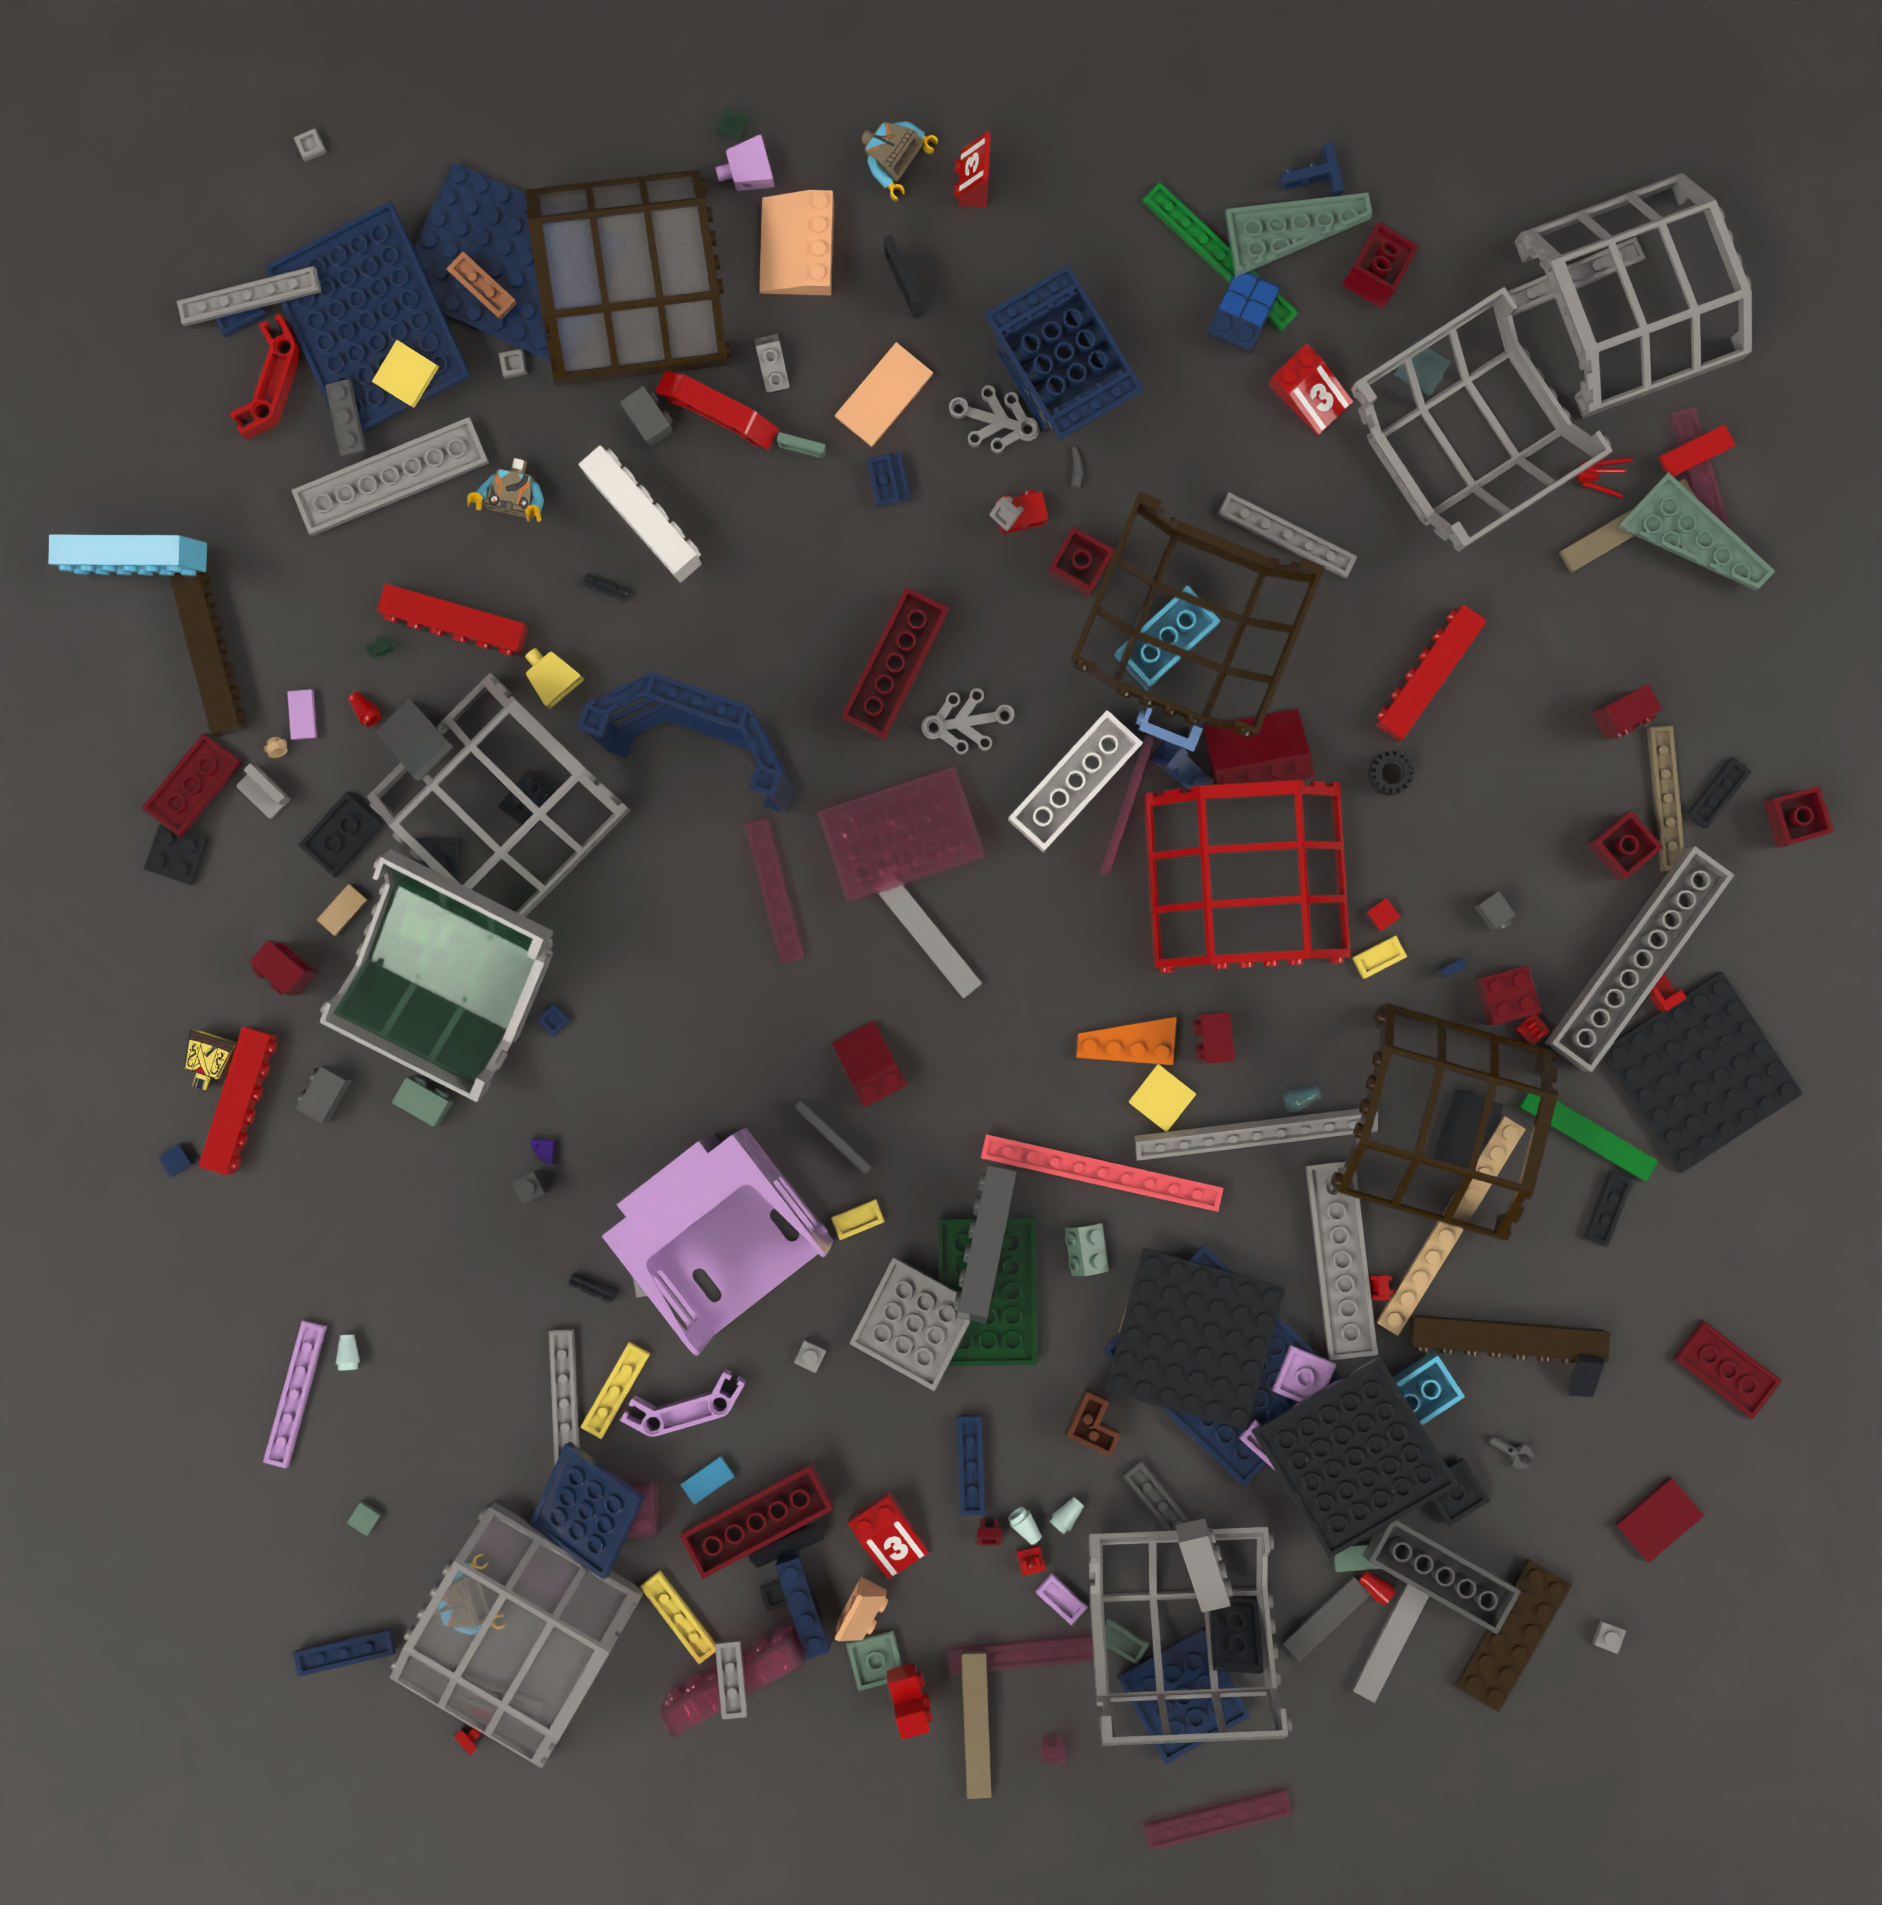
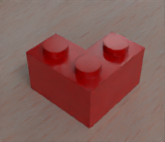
M915 1663L887 1670V1683L894 1704L895 1720L901 1740L929 1733V1722L933 1721L932 1706L928 1692L924 1693L922 1689L925 1686L922 1671L917 1672Z

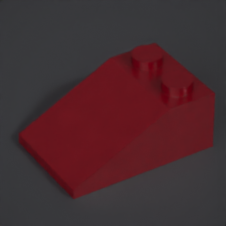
M1377 222L1344 279L1342 286L1383 310L1396 291L1419 245L1382 223Z
M875 1021L832 1042L835 1052L864 1108L908 1085Z

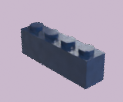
M799 1551L778 1559L775 1567L806 1660L829 1653L831 1641L801 1552Z

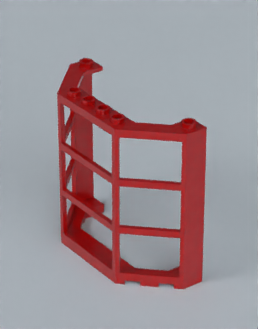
M1305 780L1202 785L1187 789V793H1183V789L1166 790L1164 793H1146L1144 795L1154 969L1160 968V973L1175 972L1174 968L1212 964H1214V969L1229 968L1230 963H1239V968L1254 967V962H1263L1264 966H1278V961L1288 960V965L1303 964V959H1329L1330 964L1344 963V958L1351 957L1339 782L1310 781V786L1305 785ZM1294 794L1297 841L1208 846L1205 799ZM1302 795L1331 796L1334 842L1305 841ZM1197 800L1200 847L1156 852L1153 806ZM1297 849L1300 896L1229 900L1211 899L1209 854ZM1306 849H1335L1338 895L1308 894ZM1200 855L1203 901L1159 906L1156 860ZM1301 903L1304 950L1215 955L1212 908ZM1309 903H1338L1341 949L1312 950ZM1204 909L1206 956L1162 959L1159 913Z

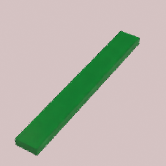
M1159 182L1143 198L1142 202L1230 284L1235 274L1230 247ZM1254 270L1249 271L1250 273L1259 276ZM1278 294L1268 320L1282 332L1299 312Z

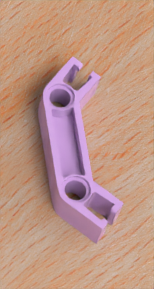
M725 1369L713 1391L659 1407L635 1395L631 1399L629 1406H636L645 1412L646 1416L641 1420L629 1415L630 1412L626 1410L620 1421L647 1436L654 1437L714 1420L730 1412L747 1380L738 1376L737 1385L739 1386L733 1394L722 1390L725 1379L730 1380L732 1377L730 1375L731 1371ZM717 1397L724 1398L727 1406L720 1409L716 1407L714 1400ZM650 1417L658 1418L660 1427H651L648 1419Z

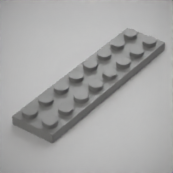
M468 417L291 491L309 535L314 536L487 465L489 461L473 422Z
M1346 1161L1305 1165L1329 1361L1378 1355L1360 1200L1332 1192L1333 1186L1330 1185L1334 1171L1337 1172L1338 1168H1343ZM1355 1171L1348 1188L1359 1191L1357 1173Z

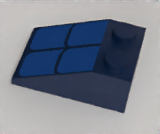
M1250 272L1237 277L1234 274L1207 330V336L1251 355L1282 286Z

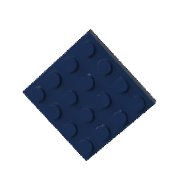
M568 1442L561 1451L529 1525L604 1580L610 1576L645 1495L572 1442Z
M1202 1627L1161 1650L1164 1691L1211 1689L1207 1639ZM1154 1654L1137 1665L1135 1664L1117 1674V1678L1125 1693L1156 1691ZM1217 1671L1219 1689L1235 1688L1226 1671ZM1220 1697L1227 1730L1251 1717L1241 1697ZM1212 1698L1165 1700L1171 1735L1219 1733ZM1157 1700L1130 1701L1149 1736L1163 1735ZM1204 1742L1154 1745L1163 1762L1167 1764Z

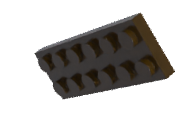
M1529 1558L1526 1559L1513 1582L1521 1590V1593L1498 1635L1488 1629L1485 1630L1454 1684L1460 1690L1497 1712L1501 1710L1572 1586L1570 1582Z

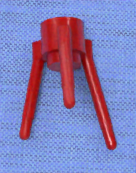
M1633 458L1601 460L1577 475V482H1582V487L1592 488L1618 498H1623L1624 495L1622 493L1592 482L1593 480L1598 481L1600 473L1626 472L1625 468H1604L1600 466L1632 462ZM1587 461L1580 462L1579 465H1578V467L1581 466L1582 464H1584V463L1587 462Z

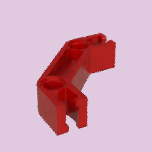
M281 314L274 316V318L278 322V326L282 328L283 335L274 338L272 335L274 332L268 321L259 324L270 348L252 402L229 413L231 418L239 425L236 427L239 434L247 441L275 427L279 423L301 358V347L287 320ZM291 345L287 353H282L285 346ZM269 409V414L261 418L262 411ZM254 417L252 423L243 428L241 427L244 425L242 421Z
M665 371L655 390V393L659 396H666V400L672 405L685 407L738 434L754 447H759L760 445L763 449L768 450L779 428L751 408L683 374Z

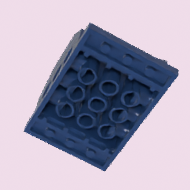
M1069 264L984 314L986 321L997 337L996 354L1044 434L1052 429L1059 442L1144 392V388Z

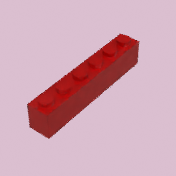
M389 584L384 585L377 612L383 615V620L397 624L398 620L407 622L406 626L412 629L428 628L431 634L443 637L444 633L453 636V640L461 643H466L467 640L476 642L475 646L489 650L490 646L498 648L499 653L511 657L513 653L521 655L529 628L522 622Z
M1464 604L1458 610L1456 608L1452 609L1446 617L1448 624L1444 629L1440 627L1432 637V640L1435 641L1430 649L1425 647L1418 657L1421 662L1416 668L1412 666L1404 677L1407 680L1402 688L1398 686L1390 696L1393 699L1388 707L1384 705L1376 716L1379 721L1375 726L1398 742L1405 738L1487 622V620Z
M242 1027L198 1167L223 1175L234 1174V1171L238 1170L241 1163L239 1155L241 1149L246 1146L249 1137L246 1134L248 1126L255 1119L256 1111H254L256 1101L260 1100L263 1093L261 1085L263 1079L268 1076L270 1071V1064H268L270 1056L277 1049L276 1034L253 1027Z

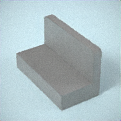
M250 763L244 769L247 775L237 784V788L268 818L273 819L288 804L291 798L258 766Z

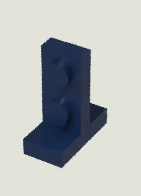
M1333 142L1323 145L1320 151L1322 164L1316 162L1304 169L1290 168L1285 170L1280 175L1278 181L1280 192L1326 181L1330 197L1341 196L1344 186Z
M1163 741L1148 759L1155 766L1164 769L1186 791L1194 786L1211 785L1214 782L1187 757L1188 752L1181 746Z

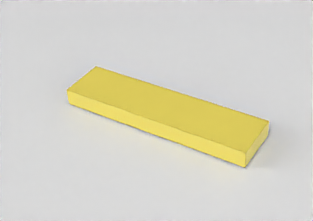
M632 1342L627 1344L580 1428L599 1439L603 1438L650 1356V1352Z
M661 1570L640 1585L642 1591L698 1664H701L716 1652L715 1641Z

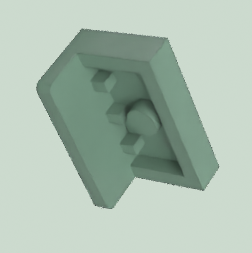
M1102 1223L1065 1228V1242L1068 1247V1264L1071 1275L1090 1276L1108 1272Z

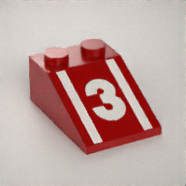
M991 132L983 133L961 149L960 159L956 158L955 174H959V182H954V197H958V206L987 207Z
M1308 344L1301 348L1278 370L1268 384L1317 436L1353 403L1324 360Z
M890 1491L884 1493L848 1518L847 1524L888 1580L929 1553Z

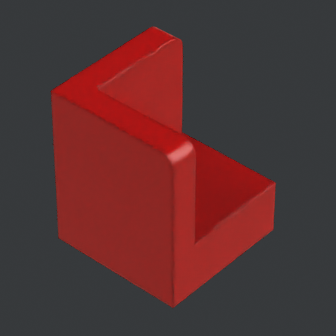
M1666 975L1660 977L1648 994L1658 1011H1668L1687 998L1682 990H1675Z

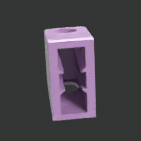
M757 135L727 149L726 154L729 164L715 167L719 182L733 178L737 191L775 187L761 135Z

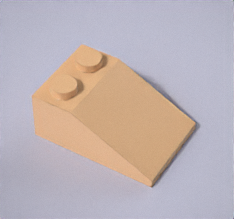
M861 1576L838 1619L835 1640H863L866 1633L870 1635L877 1623L874 1620L878 1611L882 1613L888 1603V1599H886L887 1590Z

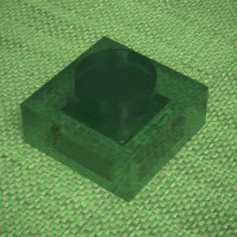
M725 107L717 128L718 134L741 141L748 122V115Z
M384 636L373 639L371 644L366 646L369 656L374 659L397 650L394 642L388 637L384 638Z

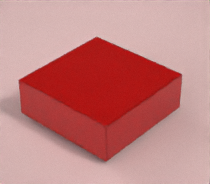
M1387 898L1366 912L1380 932L1401 918Z

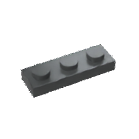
M347 379L325 385L340 456L345 458L367 452L352 382Z

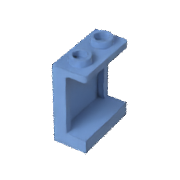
M1147 707L1145 711L1140 710L1135 724L1139 725L1138 731L1194 752L1203 730L1202 728L1191 725L1185 738L1148 723L1152 708Z

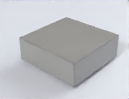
M316 128L293 137L305 162L327 153Z
M523 349L499 353L504 379L528 375Z

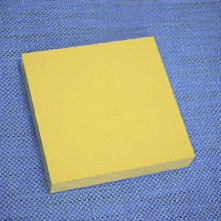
M396 340L372 382L415 408L439 366Z
M1157 1064L1128 1103L1167 1132L1196 1093Z

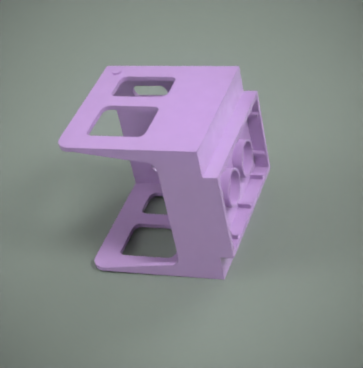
M747 1128L732 1134L722 1143L715 1134L695 1143L618 1203L617 1206L626 1217L602 1235L609 1247L695 1356H698L717 1332L817 1254L821 1257L826 1256L834 1242L827 1233L828 1230L825 1226L819 1223ZM775 1208L799 1232L797 1240L789 1241L770 1217L772 1209ZM698 1268L705 1270L721 1291L722 1296L719 1301H711L693 1278L694 1270ZM665 1298L685 1322L687 1330L676 1319Z

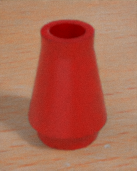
M359 691L352 693L348 697V701L352 705L360 724L372 727L382 718L380 709Z
M1365 1570L1358 1580L1375 1601L1382 1603L1384 1606L1396 1592V1589L1392 1587V1583L1372 1574L1368 1570Z

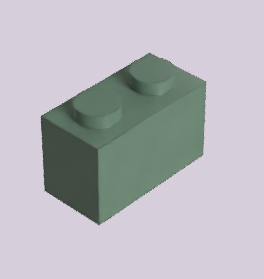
M417 1075L414 1078L406 1077L392 1103L433 1127L439 1126L453 1103V1100L448 1098L449 1093L438 1087L435 1090L427 1086V1080Z

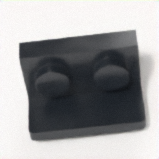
M529 768L515 784L539 808L557 791ZM511 791L498 805L502 811L521 825L534 814Z

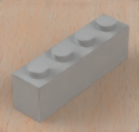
M1205 1518L1176 1525L1179 1546L1201 1611L1207 1612L1231 1606L1229 1596L1233 1595L1230 1580L1225 1581V1578H1228L1225 1564L1219 1563L1222 1557L1219 1546H1214L1213 1544L1216 1543L1213 1527L1208 1528Z

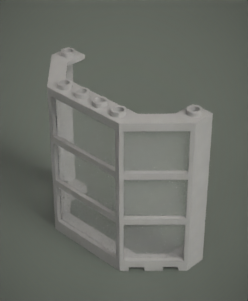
M494 1502L490 1507H484L478 1517L480 1522L454 1562L449 1560L442 1574L446 1576L441 1583L436 1582L429 1594L433 1597L429 1605L424 1603L416 1616L420 1619L416 1627L411 1625L404 1636L407 1642L401 1654L396 1657L390 1667L393 1669L390 1679L542 1768L619 1636L615 1635V1633L621 1634L644 1592L640 1587L611 1571L608 1578L601 1579L529 1525L530 1522Z

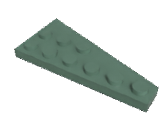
M1369 193L1226 209L1225 219L1235 277L1371 219L1372 209Z
M1669 472L1617 526L1619 529L1755 591L1775 572L1773 568Z

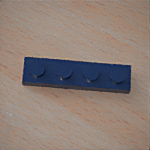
M981 1415L957 1416L961 1516L985 1515Z
M389 1628L295 1650L293 1656L297 1674L300 1677L394 1655L396 1649L392 1631Z

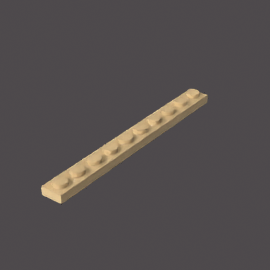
M1502 1116L1496 1130L1479 1156L1476 1171L1497 1177L1526 1129L1509 1118ZM1472 1179L1453 1218L1469 1222L1492 1184ZM1449 1204L1447 1205V1207L1445 1208L1444 1212L1442 1213L1443 1216H1444V1214H1445V1212H1446V1210H1447ZM1436 1223L1377 1318L1376 1323L1397 1336L1400 1334L1460 1237L1463 1229Z

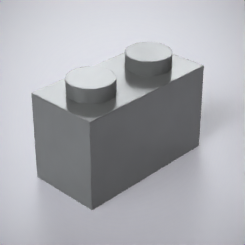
M642 386L620 401V404L645 442L651 447L673 432L670 425L673 423V420L666 410L660 411L657 406L660 401L652 390L647 392L645 387Z
M320 1066L319 1069L316 1068L309 1079L311 1084L308 1089H304L297 1100L299 1105L296 1109L320 1123H327L352 1080L328 1066Z

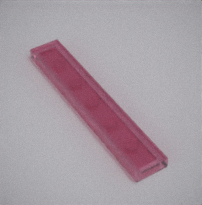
M1695 407L1670 415L1678 447L1703 435ZM1709 459L1687 470L1686 475L1689 485L1696 498L1731 530L1711 460Z
M1146 735L1143 739V744L1136 759L1098 875L1107 877L1110 874L1154 742L1153 737Z
M765 818L746 823L744 825L780 963L784 964L803 959L805 957L769 819Z
M1092 1634L948 1648L950 1675L962 1674L961 1651L986 1650L987 1672L1094 1661Z
M1284 1788L1143 1825L1149 1849L1153 1851L1291 1816L1292 1811L1287 1791Z

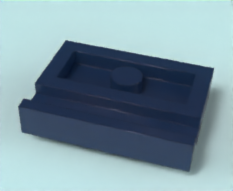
M901 452L866 459L877 508L911 500Z

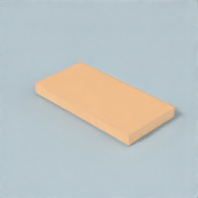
M896 342L835 414V418L870 447H873L933 376V372Z

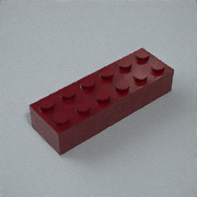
M905 587L841 715L842 721L884 742L886 741L949 615L948 607Z
M811 1460L682 1529L679 1536L700 1577L704 1579L832 1511L834 1502Z

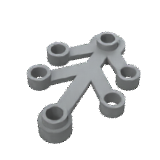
M990 385L982 388L981 397L989 403L993 413L969 407L967 401L961 397L954 398L949 404V412L956 419H962L966 416L990 423V425L979 431L969 433L968 444L971 447L980 446L982 440L1004 428L1014 431L1003 438L992 440L991 450L995 454L1002 453L1006 446L1019 439L1028 442L1036 439L1039 435L1040 427L1038 422L1032 417H1026L1018 402L1019 397L1014 392H1009L1005 395L1004 404L1007 408L1012 409L1017 420L1007 417L996 397L994 387ZM990 390L993 392V395L986 397L984 392ZM1014 397L1016 402L1010 404L1007 402V399ZM957 406H961L963 408V411L961 413H956L954 411V408ZM1029 426L1032 428V432L1025 433L1023 428ZM974 435L979 437V441L976 443L970 440ZM994 443H1001L1002 448L999 450L995 449Z
M975 688L970 692V698L955 719L945 720L951 709L960 704V696L955 692H951L947 695L946 702L937 715L928 716L923 720L921 729L925 737L932 740L941 738L951 745L959 755L967 753L968 743L965 740H958L946 730L957 729L976 742L980 750L988 751L992 747L991 738L983 736L970 726L992 722L1008 725L1013 721L1015 713L1011 706L1001 705L997 708L996 712L969 716L975 706L984 699V692L979 688ZM979 692L982 696L981 699L974 700L972 697L973 693ZM951 696L957 697L958 701L956 704L949 703L948 700ZM1004 711L1009 714L1007 720H1003L1000 717V714ZM933 723L938 726V730L935 732L929 730V726ZM987 739L990 742L989 746L982 747L980 744L981 740ZM959 743H963L966 746V749L962 752L957 750Z

